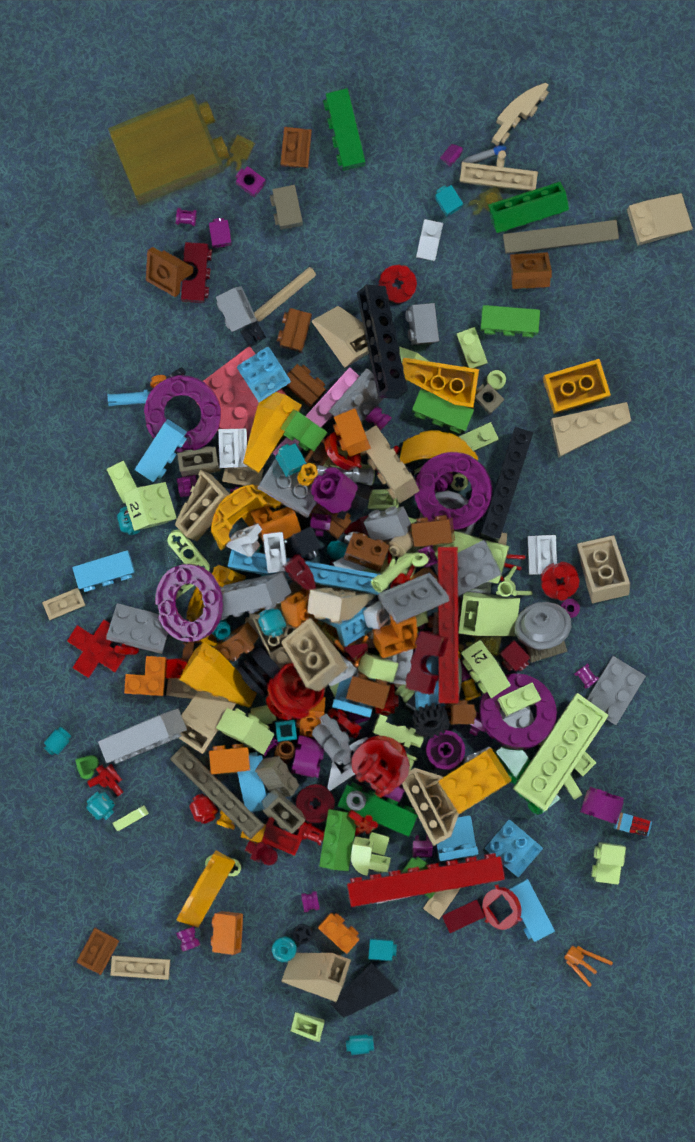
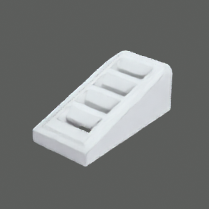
M380 601L363 611L366 625L369 628L380 629L390 619V613Z

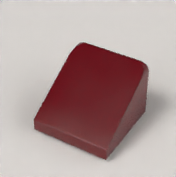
M366 643L344 648V653L353 663L368 652V645Z

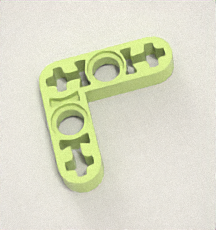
M180 530L171 531L168 536V544L184 564L204 565L205 569L209 571V563L189 538ZM173 535H175L176 537L180 536V543L184 545V543L186 542L187 545L183 546V548L179 550L178 548H180L181 545L177 541H172L174 538ZM186 549H191L194 552V557L188 559L184 556L183 552ZM188 584L182 586L181 589L183 590L179 589V591L177 592L176 599L180 597L182 594H184L186 591H188L194 585Z

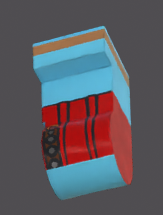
M621 812L618 822L614 824L613 828L649 836L652 821Z

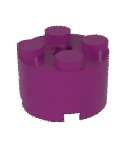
M337 468L324 470L326 473L322 476L318 475L312 484L311 494L314 496L313 499L332 513L349 510L358 488L357 485Z
M445 730V733L440 732V736L434 735V738H429L426 744V755L434 766L440 769H451L463 760L465 745L459 735ZM444 744H448L447 747L451 749L446 755H443V752L440 751Z
M299 735L291 773L312 778L319 776L324 748L315 738Z
M589 787L580 812L617 824L624 804V798Z

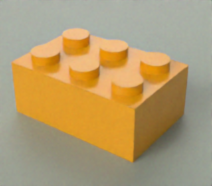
M600 359L546 374L543 377L554 414L611 396Z
M490 747L438 782L460 814L509 783L511 778Z

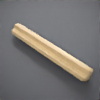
M309 267L255 311L254 315L257 321L263 320L316 276L315 271Z

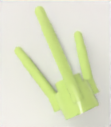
M514 566L504 578V581L499 584L496 594L507 597L510 595H532L533 592L515 590V584L510 581V578L517 569Z

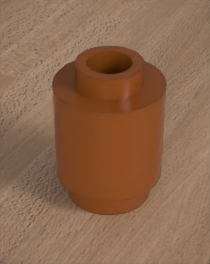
M281 741L275 749L274 757L279 756L283 763L289 764L295 754L294 745L289 741Z

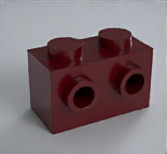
M512 641L498 654L503 660L501 664L508 671H522L529 665L528 660L530 657L515 641Z

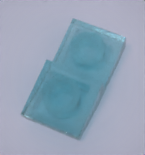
M178 528L163 530L166 570L184 564L168 544L169 534L173 530H179ZM173 535L172 541H177L181 545L178 549L181 550L185 544L182 545L180 543V536L176 537Z

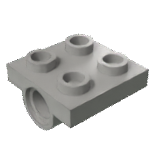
M327 714L321 716V723L312 732L313 737L334 762L342 761L344 765L350 763L351 749L348 745L349 737L344 731H340L335 719L331 720Z

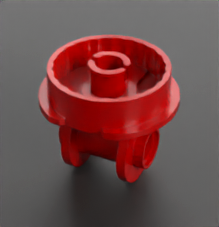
M285 664L275 675L274 679H271L268 683L269 695L266 698V704L272 714L282 720L306 718L310 714L309 712L323 699L324 688L316 691L306 687L294 664Z
M374 736L367 739L355 750L352 757V770L357 775L356 779L360 782L365 780L370 783L371 788L376 790L375 795L379 798L385 794H390L406 780L409 774L410 762L404 747L395 739L387 736Z

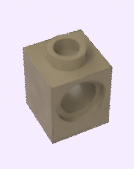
M489 383L486 386L482 384L476 390L475 400L489 415L505 400ZM490 393L493 396V401L485 402L483 394Z

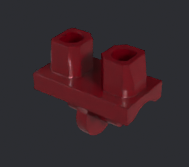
M250 840L245 848L246 852L252 854L250 859L272 866L278 860V854L273 850L274 847L260 841L257 843Z

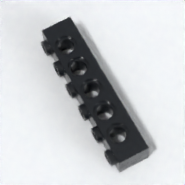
M366 284L357 292V298L378 398L398 399L408 390L389 305V296L386 286Z
M518 427L514 428L479 538L496 543L499 542L534 432Z

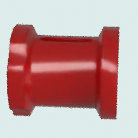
M309 823L302 839L312 840L320 846L324 838L325 829L322 831Z

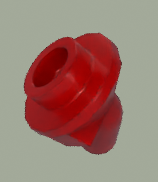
M122 644V646H115L114 652L122 655H136L139 652V648Z

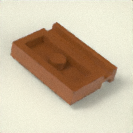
M284 127L281 166L308 169L312 129Z
M95 927L77 963L102 975L120 940Z

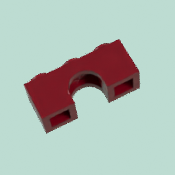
M185 242L184 262L198 268V275L193 280H182V302L205 303V298L209 299V287H206V280H210L211 268H207L208 261L212 260V249H209L208 244Z
M420 632L416 638V651L413 653L410 661L412 664L411 669L406 675L405 682L407 684L405 688L424 694H434L438 675L429 672L427 660L432 655L444 657L449 638L431 632Z

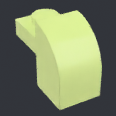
M355 837L351 853V861L354 868L366 876L369 869L377 873H388L391 858L372 854L374 840Z

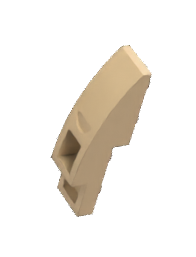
M547 83L535 86L524 92L504 109L497 118V123L501 127L492 139L495 145L498 146L501 142L503 144L510 136L508 133L510 128H515L520 122L521 118L519 116L526 120L528 116L532 117L538 109L537 103L539 100L543 102L549 93L547 91L549 86Z

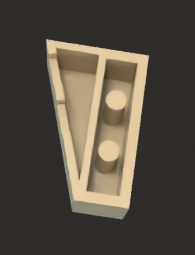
M201 469L198 474L197 483L190 491L192 492L190 498L184 504L175 523L176 527L187 538L198 541L211 526L218 505L226 496L230 495L211 474Z

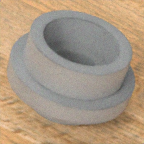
M352 791L349 793L347 805L350 809L360 810L365 806L366 798L362 792ZM354 797H358L360 799V802L358 804L353 803L352 800Z

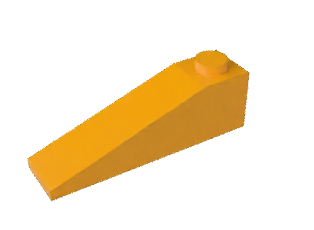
M403 358L402 364L405 380L454 405L473 408L479 369Z
M278 392L259 402L243 460L245 465L260 473L284 436L285 431L281 429V426L293 409L300 412L301 404L287 395Z
M203 642L193 651L180 677L181 681L194 690L206 691L211 693L212 696H221L227 698L230 702L248 708L252 705L257 694L245 683L241 674L219 651L206 642Z

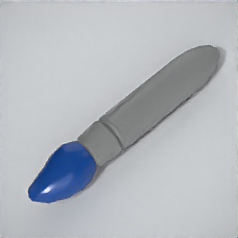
M502 145L496 146L493 149L469 156L462 162L475 163L498 155L500 151L506 150V147Z

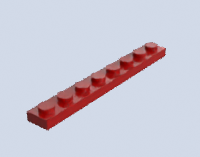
M438 547V583L449 596L448 602L438 606V635L449 638L444 657H438V703H459L458 547Z

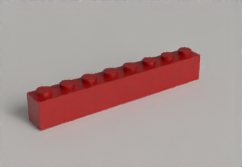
M491 853L484 855V859L477 860V857L474 856L465 858V862L458 863L457 860L446 861L444 866L434 863L427 865V869L422 870L418 866L408 868V872L400 873V870L390 871L388 876L381 877V873L369 875L370 879L362 880V877H355L350 879L351 882H348L347 886L351 907L495 882L505 880L501 856Z

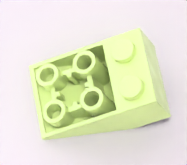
M474 592L463 593L458 633L476 636H515V621L518 617L520 598Z

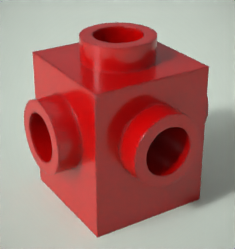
M394 685L390 686L384 709L375 707V714L385 716L395 713V707H398V695H395Z

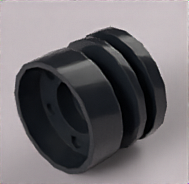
M260 646L252 653L256 662L253 664L246 659L244 663L249 669L244 668L241 664L237 669L245 683L253 691L264 697L267 695V692L263 686L268 688L269 680L274 679L281 668L269 657L265 648Z

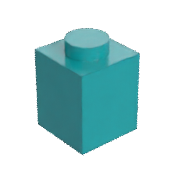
M444 185L436 191L435 200L446 217L463 208L464 204L452 185L449 187Z
M296 443L280 447L275 457L286 477L299 472L301 467L306 464Z
M295 720L275 722L278 741L297 739Z
M370 938L369 959L392 961V956H396L397 944H393L392 939Z

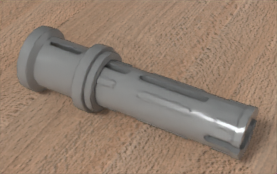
M316 465L318 470L317 476H322L326 473L324 470L328 468H337L354 483L362 482L371 485L373 482L374 471L372 468L358 469L356 467L353 470H344L340 467Z

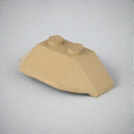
M414 768L409 771L402 785L433 846L452 836L459 813L438 782L443 777Z

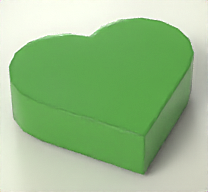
M94 755L75 760L79 775L83 779L91 778L94 774V769L99 765V760Z

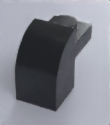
M356 482L355 484L358 488L351 502V508L364 512L373 487ZM347 511L338 512L337 517L344 520Z

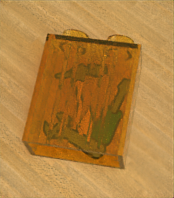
M191 94L108 128L139 206L224 172L221 161L229 158L230 155L222 136L212 139L207 126L215 123V119L207 101L197 104L194 94Z

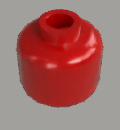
M199 794L193 798L194 801L189 807L194 820L201 822V824L213 821L218 811L215 803L208 796H204V794Z

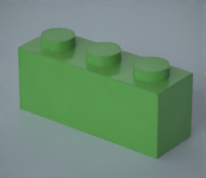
M483 305L480 330L488 335L503 332L504 336H515V333L522 334V337L533 338L539 332L540 310Z
M420 389L412 409L416 418L425 420V418L433 420L432 424L439 427L446 425L451 427L450 431L457 434L465 433L474 411L466 406L454 405L423 389Z
M328 810L319 867L349 871L356 829L354 820L347 816L349 812Z

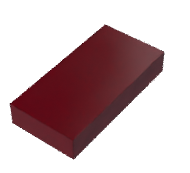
M477 899L442 915L449 933L485 917Z

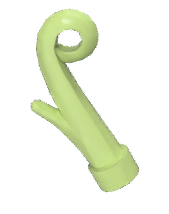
M414 553L396 564L393 558L386 570L371 580V585L377 592L381 593L388 587L391 581L411 564L422 567L427 564L429 558L424 553Z

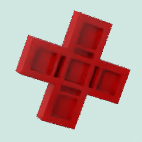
M106 620L102 621L94 635L77 625L67 642L83 651L74 664L73 669L87 678H90L99 662L116 673L126 657L125 655L115 653L114 648L110 646L113 641L106 639L110 623Z

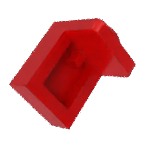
M183 658L166 659L165 678L180 679L189 660Z

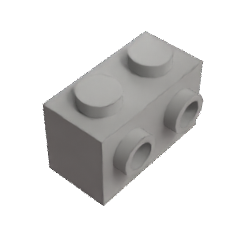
M242 286L235 287L216 297L217 307L223 312L225 324L231 332L238 331L257 321Z
M435 303L407 307L406 320L409 322L408 338L411 344L420 345L438 342Z
M392 506L385 511H372L364 521L368 534L373 540H386L404 536L412 527L404 506L398 508Z

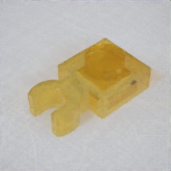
M237 134L229 151L234 155L228 159L227 166L230 167L231 163L236 161L237 167L235 170L239 171L242 167V158L248 160L255 143Z
M494 187L479 194L481 200H472L468 205H477L478 210L474 211L473 215H478L483 208L489 212L488 204L503 199L497 187Z
M469 635L475 638V642H467V646L470 647L481 640L491 655H498L502 636L480 637Z

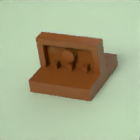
M151 247L147 250L146 281L176 297L180 294L181 281L193 273V267L166 251L161 252Z
M548 252L510 255L512 289L550 287L552 270Z

